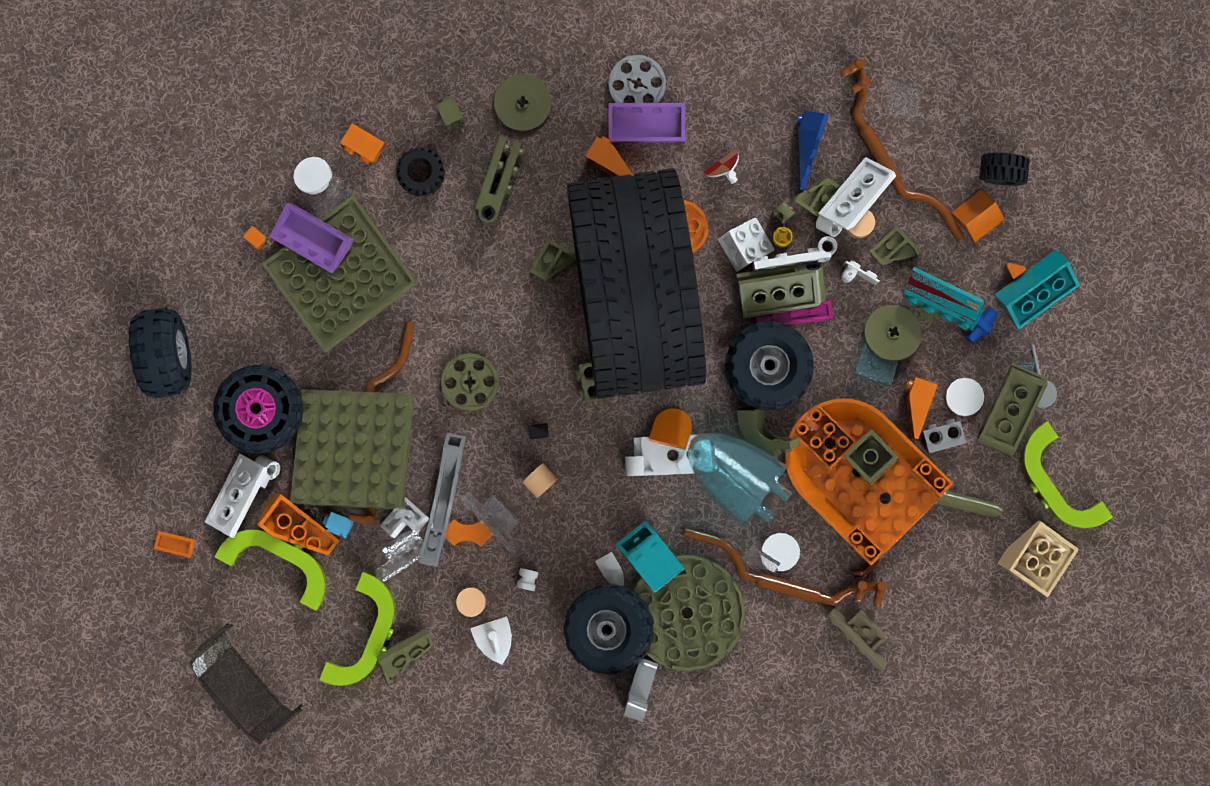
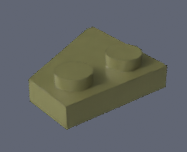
M823 177L794 196L792 201L818 218L820 216L819 212L841 186L828 177Z
M898 226L869 251L881 266L915 257L922 253Z
M547 239L529 272L546 281L574 263L576 255L554 241Z

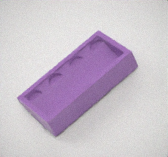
M608 103L609 140L612 143H685V103Z
M286 203L270 235L274 240L330 273L336 270L354 241L353 238L291 203Z

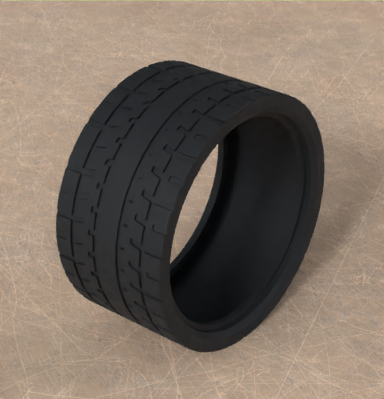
M676 169L658 170L656 173L655 171L635 173L634 176H631V174L611 177V179L587 180L586 183L584 181L568 183L567 193L597 398L604 399L614 397V395L638 394L639 391L646 393L660 391L662 388L667 390L685 387V385L705 384L706 359L698 287L685 205Z

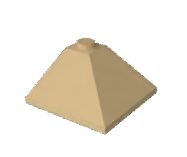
M1037 521L1006 549L997 564L1048 597L1079 549L1044 523Z

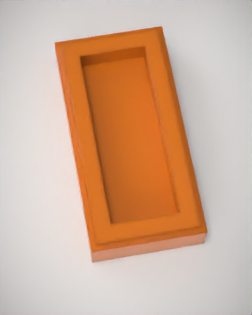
M158 530L153 549L191 558L196 540Z

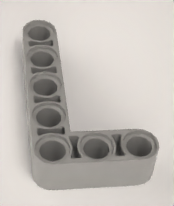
M642 659L638 663L624 706L623 716L643 722L648 706L647 699L658 663L647 659Z

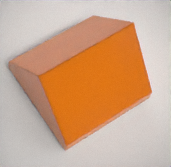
M1007 263L1004 267L1011 281L1026 271L1025 266Z

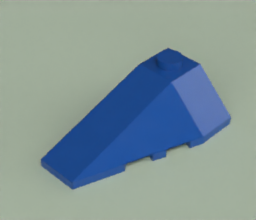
M804 111L803 115L799 114L796 125L799 126L798 163L800 192L804 191L828 114Z

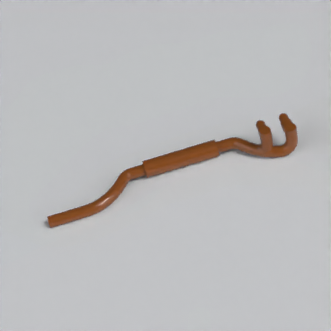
M858 59L848 65L840 74L842 77L854 73L856 75L858 83L850 88L853 94L858 92L852 117L860 130L858 132L874 160L876 163L895 172L896 177L890 184L894 186L902 198L920 201L933 207L941 215L957 242L965 238L964 234L950 211L941 201L926 193L909 191L905 188L900 179L902 176L871 125L868 126L862 117L868 87L871 84L870 78L866 77L863 69L865 61Z

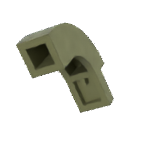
M744 407L737 410L740 430L746 441L756 451L774 457L784 452H791L793 448L800 446L799 438H784L772 434L766 426L764 410L754 407Z

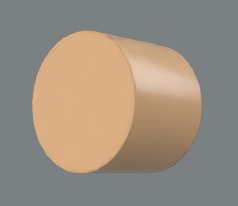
M867 210L854 227L846 230L847 233L857 239L868 236L875 226L873 214Z
M542 463L522 483L538 498L558 478Z
M466 588L457 597V608L465 616H477L485 609L486 597L478 588Z

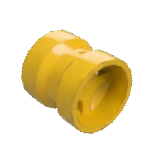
M780 227L776 229L772 239L777 247L783 248L790 244L793 236L790 229Z

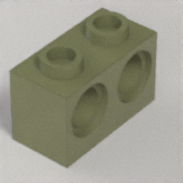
M447 96L438 101L439 104L436 106L448 131L465 123L454 97L449 98Z
M591 363L578 365L579 369L575 371L577 381L582 382L583 388L579 389L581 400L585 399V403L608 399H598L597 396L590 397L588 395V389L595 387L594 377H585L584 371L587 368H592Z

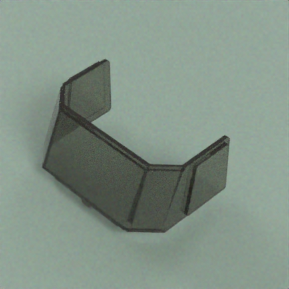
M227 623L198 647L194 652L195 656L189 663L197 679L201 682L202 688L218 705L216 706L218 711H223L238 730L241 729L246 736L261 744L264 740L271 739L303 710L301 708L303 705L300 704L292 711L281 704L233 648L227 633L234 625Z

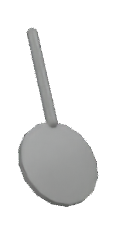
M1031 344L1036 373L1041 375L1035 346ZM1047 381L1048 385L1037 406L1039 408L1049 407L1056 400L1057 390L1050 381Z

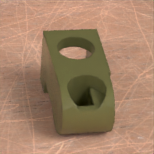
M784 201L771 213L781 226L797 215L787 201Z

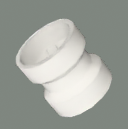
M520 568L519 575L522 577L517 581L516 587L535 591V579L538 578L539 572Z

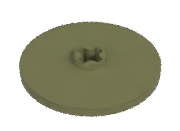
M517 74L507 78L500 84L495 94L494 107L498 118L505 126L516 131H529L539 127L547 119L551 110V96L546 85L537 77L528 74ZM521 98H525V101L528 102L523 108L517 103V101H521Z
M885 305L876 309L869 316L865 324L864 336L869 349L876 356L887 361H900L908 358L917 350L921 342L922 331L918 319L910 310L899 305ZM893 329H895V330H896V332H895L896 335H894L893 337H891V336H890V333H891L890 331H892Z

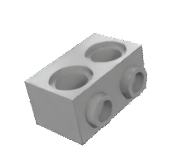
M955 419L943 421V426L937 427L936 424L925 426L926 430L921 431L927 454L965 444L966 440L961 422H955ZM951 427L957 430L955 438L948 436V430ZM932 432L936 433L939 437L937 443H932L929 440V435Z

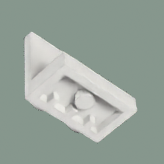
M757 218L743 223L718 238L720 245L736 272L756 261L757 258L774 251V247Z

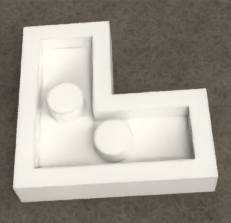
M405 497L404 510L393 509L380 527L395 539L406 524L418 534L430 518Z

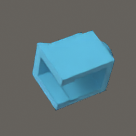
M331 512L330 515H326L323 525L328 528L327 531L338 536L342 534L344 538H347L354 521Z

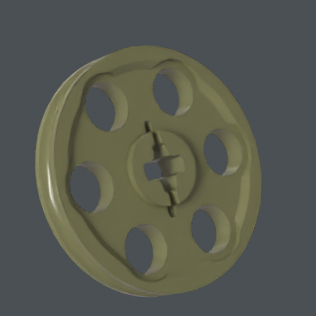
M467 353L455 357L446 365L442 373L441 387L444 396L453 406L464 411H476L489 405L495 398L499 387V377L495 367L488 359L478 354ZM476 360L484 362V368L481 371H477L473 367ZM457 361L465 363V369L461 372L456 371L454 368ZM469 371L472 380H475V384H472L471 394L469 386L465 384L469 377ZM487 376H492L495 380L494 385L491 387H487L484 384V379ZM448 378L456 380V386L452 389L446 387L445 383ZM478 393H483L486 396V400L482 404H478L475 401V396ZM459 394H464L467 397V401L463 405H459L456 402V396Z

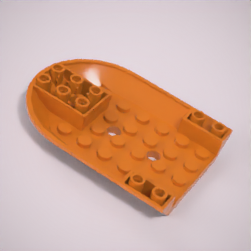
M843 398L820 403L802 415L789 435V438H799L800 446L793 448L791 452H786L785 455L787 472L793 486L870 565L874 564L901 539L954 484L883 413L859 400ZM871 429L899 457V460L872 486L862 476L856 477L853 475V466L843 456ZM827 440H835L836 446L833 449L826 448ZM884 493H888L891 496V501L888 504L880 502V496Z

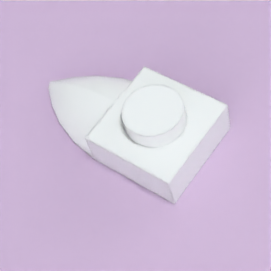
M612 552L595 561L604 578L610 584L624 587L622 569Z

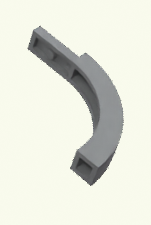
M451 433L446 435L430 519L418 563L438 566L454 504L466 436Z

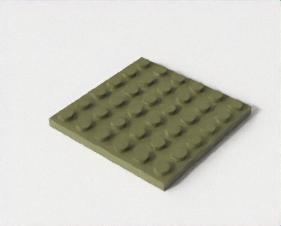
M354 195L320 219L354 239L347 254L333 273L323 269L286 246L262 263L325 353L418 284Z
M302 389L303 416L297 431L290 502L301 505L404 510L414 395L405 393Z

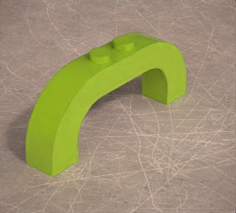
M1048 421L1034 429L1024 444L1022 463L1025 474L1031 482L1029 486L1035 494L1038 493L1042 498L1040 503L1045 510L1049 509L1059 521L1076 528L1096 527L1113 518L1102 501L1083 511L1075 510L1065 502L1041 465L1042 451L1049 443L1057 439L1058 436Z
M245 530L236 533L234 538L229 537L218 549L215 558L230 566H234L240 553L250 546H260L293 563L303 570L307 578V587L300 603L315 611H318L322 605L326 594L324 571L313 556L302 550L303 547L301 545L290 544L284 540L272 537L262 530Z
M366 572L362 573L356 590L369 595L376 602L378 607L376 623L364 653L355 665L343 667L329 661L326 662L319 679L325 683L343 686L356 683L365 678L378 662L376 656L386 651L387 648L384 647L386 640L390 641L394 630L391 629L395 618L393 596L389 588L380 579Z

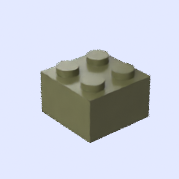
M872 429L843 455L871 486L899 460V457Z

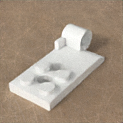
M865 157L819 212L820 216L816 221V228L832 237H836L842 228L849 230L854 227L896 177L895 172ZM873 178L870 183H865L867 179ZM862 192L860 196L853 197L855 193Z
M826 236L819 241L816 248L808 249V253L787 256V253L777 254L773 259H768V256L759 257L753 262L752 268L753 271L808 262H827L834 255L833 253L836 252L837 242L833 237ZM825 242L830 243L832 250L829 252L824 251L822 244Z
M710 434L691 435L686 450L650 442L649 437L634 438V456L625 457L626 476L712 473ZM689 449L697 451L696 459L690 460L687 458L686 453ZM676 450L678 452L677 460H669L667 457L668 451Z
M239 454L205 523L234 538L259 488H266L269 480L278 476L280 472L279 463L265 455H261L253 461ZM239 492L237 499H235L236 493ZM230 509V513L226 517V512Z

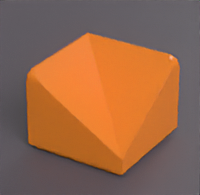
M253 226L243 237L258 250H261L266 241V237Z

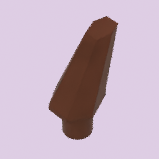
M879 559L872 565L866 562L861 565L862 568L853 570L854 578L864 576L866 579L878 566Z

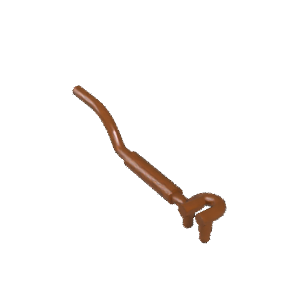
M405 322L401 347L396 361L385 372L371 378L366 385L365 392H375V388L378 385L388 381L402 369L409 355L415 323ZM366 508V515L349 513L348 519L361 524L373 525L376 509Z
M686 527L684 532L686 537L707 542L723 549L732 559L738 575L748 582L757 584V587L815 604L821 602L827 605H836L856 593L855 601L861 602L865 591H875L874 607L879 608L882 599H884L887 584L884 581H860L843 588L831 596L821 593L819 589L764 573L758 575L746 570L737 550L725 539Z

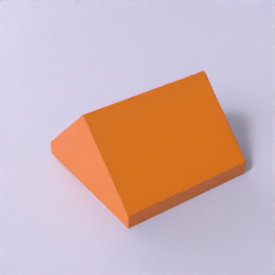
M982 189L951 212L974 242L1005 220L997 203Z

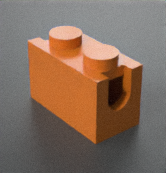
M353 123L340 142L344 146L342 148L344 151L351 155L353 153L360 156L359 160L367 165L370 162L375 164L386 146L383 141Z

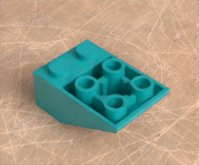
M646 520L616 543L622 555L654 593L684 570L681 563Z

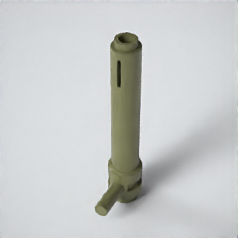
M947 491L936 503L994 519L996 517L1000 518L1003 507L997 503Z

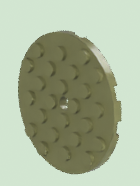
M680 555L675 557L684 567L682 572L655 593L641 578L634 592L646 602L654 620V637L647 655L665 667L680 671H694L714 665L734 648L744 626L745 607L737 583L723 567L700 556ZM689 607L692 609L693 614L690 618L682 616L683 608Z

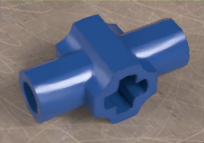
M988 307L981 315L974 330H969L964 337L972 344L980 336L984 338L993 328L994 324L992 322L998 316V313L991 307Z

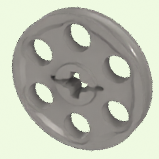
M632 55L620 60L612 69L609 77V91L615 103H624V98L627 96H632L635 103H644L643 97L647 94L653 97V103H659L666 89V79L662 68L656 61L643 55ZM642 62H648L651 65V69L648 72H643L640 69ZM625 63L630 64L632 67L631 72L628 74L621 71V66ZM655 77L660 78L662 81L661 86L658 88L651 85V80ZM637 79H640V84H642L644 87L638 86V88L635 89L634 84L631 81H637ZM617 80L622 81L624 84L623 89L620 91H616L613 88V83Z

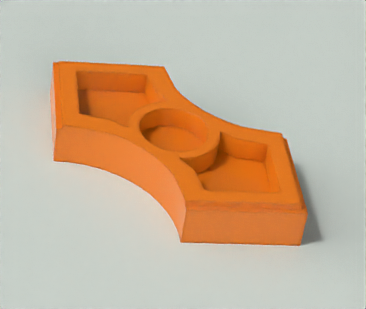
M454 519L448 526L446 539L453 546L463 541H471L481 547L495 533L482 520L472 525H464Z

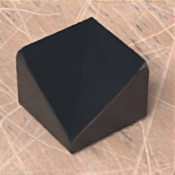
M547 423L528 424L531 440L547 438L549 436Z

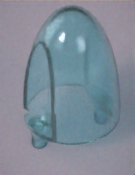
M720 433L699 434L689 443L688 459L698 481L719 507L741 526L745 524L752 513H756L768 524L776 513H773L762 504V500L768 492H773L784 502L793 493L779 483L780 480H778L788 466L751 443Z

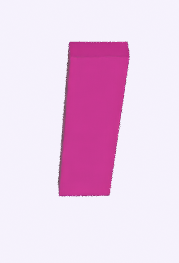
M827 300L817 307L756 316V323L774 321L792 325L833 319L831 300Z

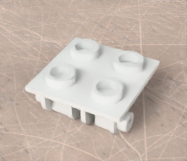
M852 260L850 262L846 261L843 264L845 270L841 275V279L845 283L852 281L856 274L874 285L880 281L876 279V274L869 270L867 272L861 270V266Z

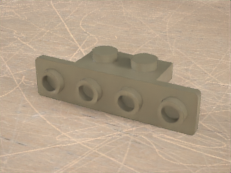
M834 607L828 614L832 624L838 626L843 631L844 636L856 645L860 653L865 654L872 666L882 671L888 662L876 648L888 636L862 609L850 620H847Z

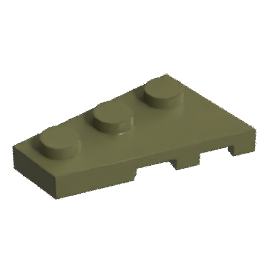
M427 628L376 656L387 685L393 682L392 678L400 672L402 674L406 670L405 666L412 660L417 661L434 646Z

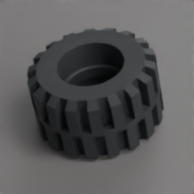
M427 147L410 148V151H405L403 156L398 159V165H396V176L402 188L409 194L417 197H425L430 193H435V190L439 189L441 183L444 182L445 169L441 158L436 152L431 151ZM425 161L431 166L432 174L425 182L419 183L411 179L409 170L415 162Z
M993 152L983 154L981 156L979 179L996 185L1020 186L1027 184L1030 159L1011 153Z

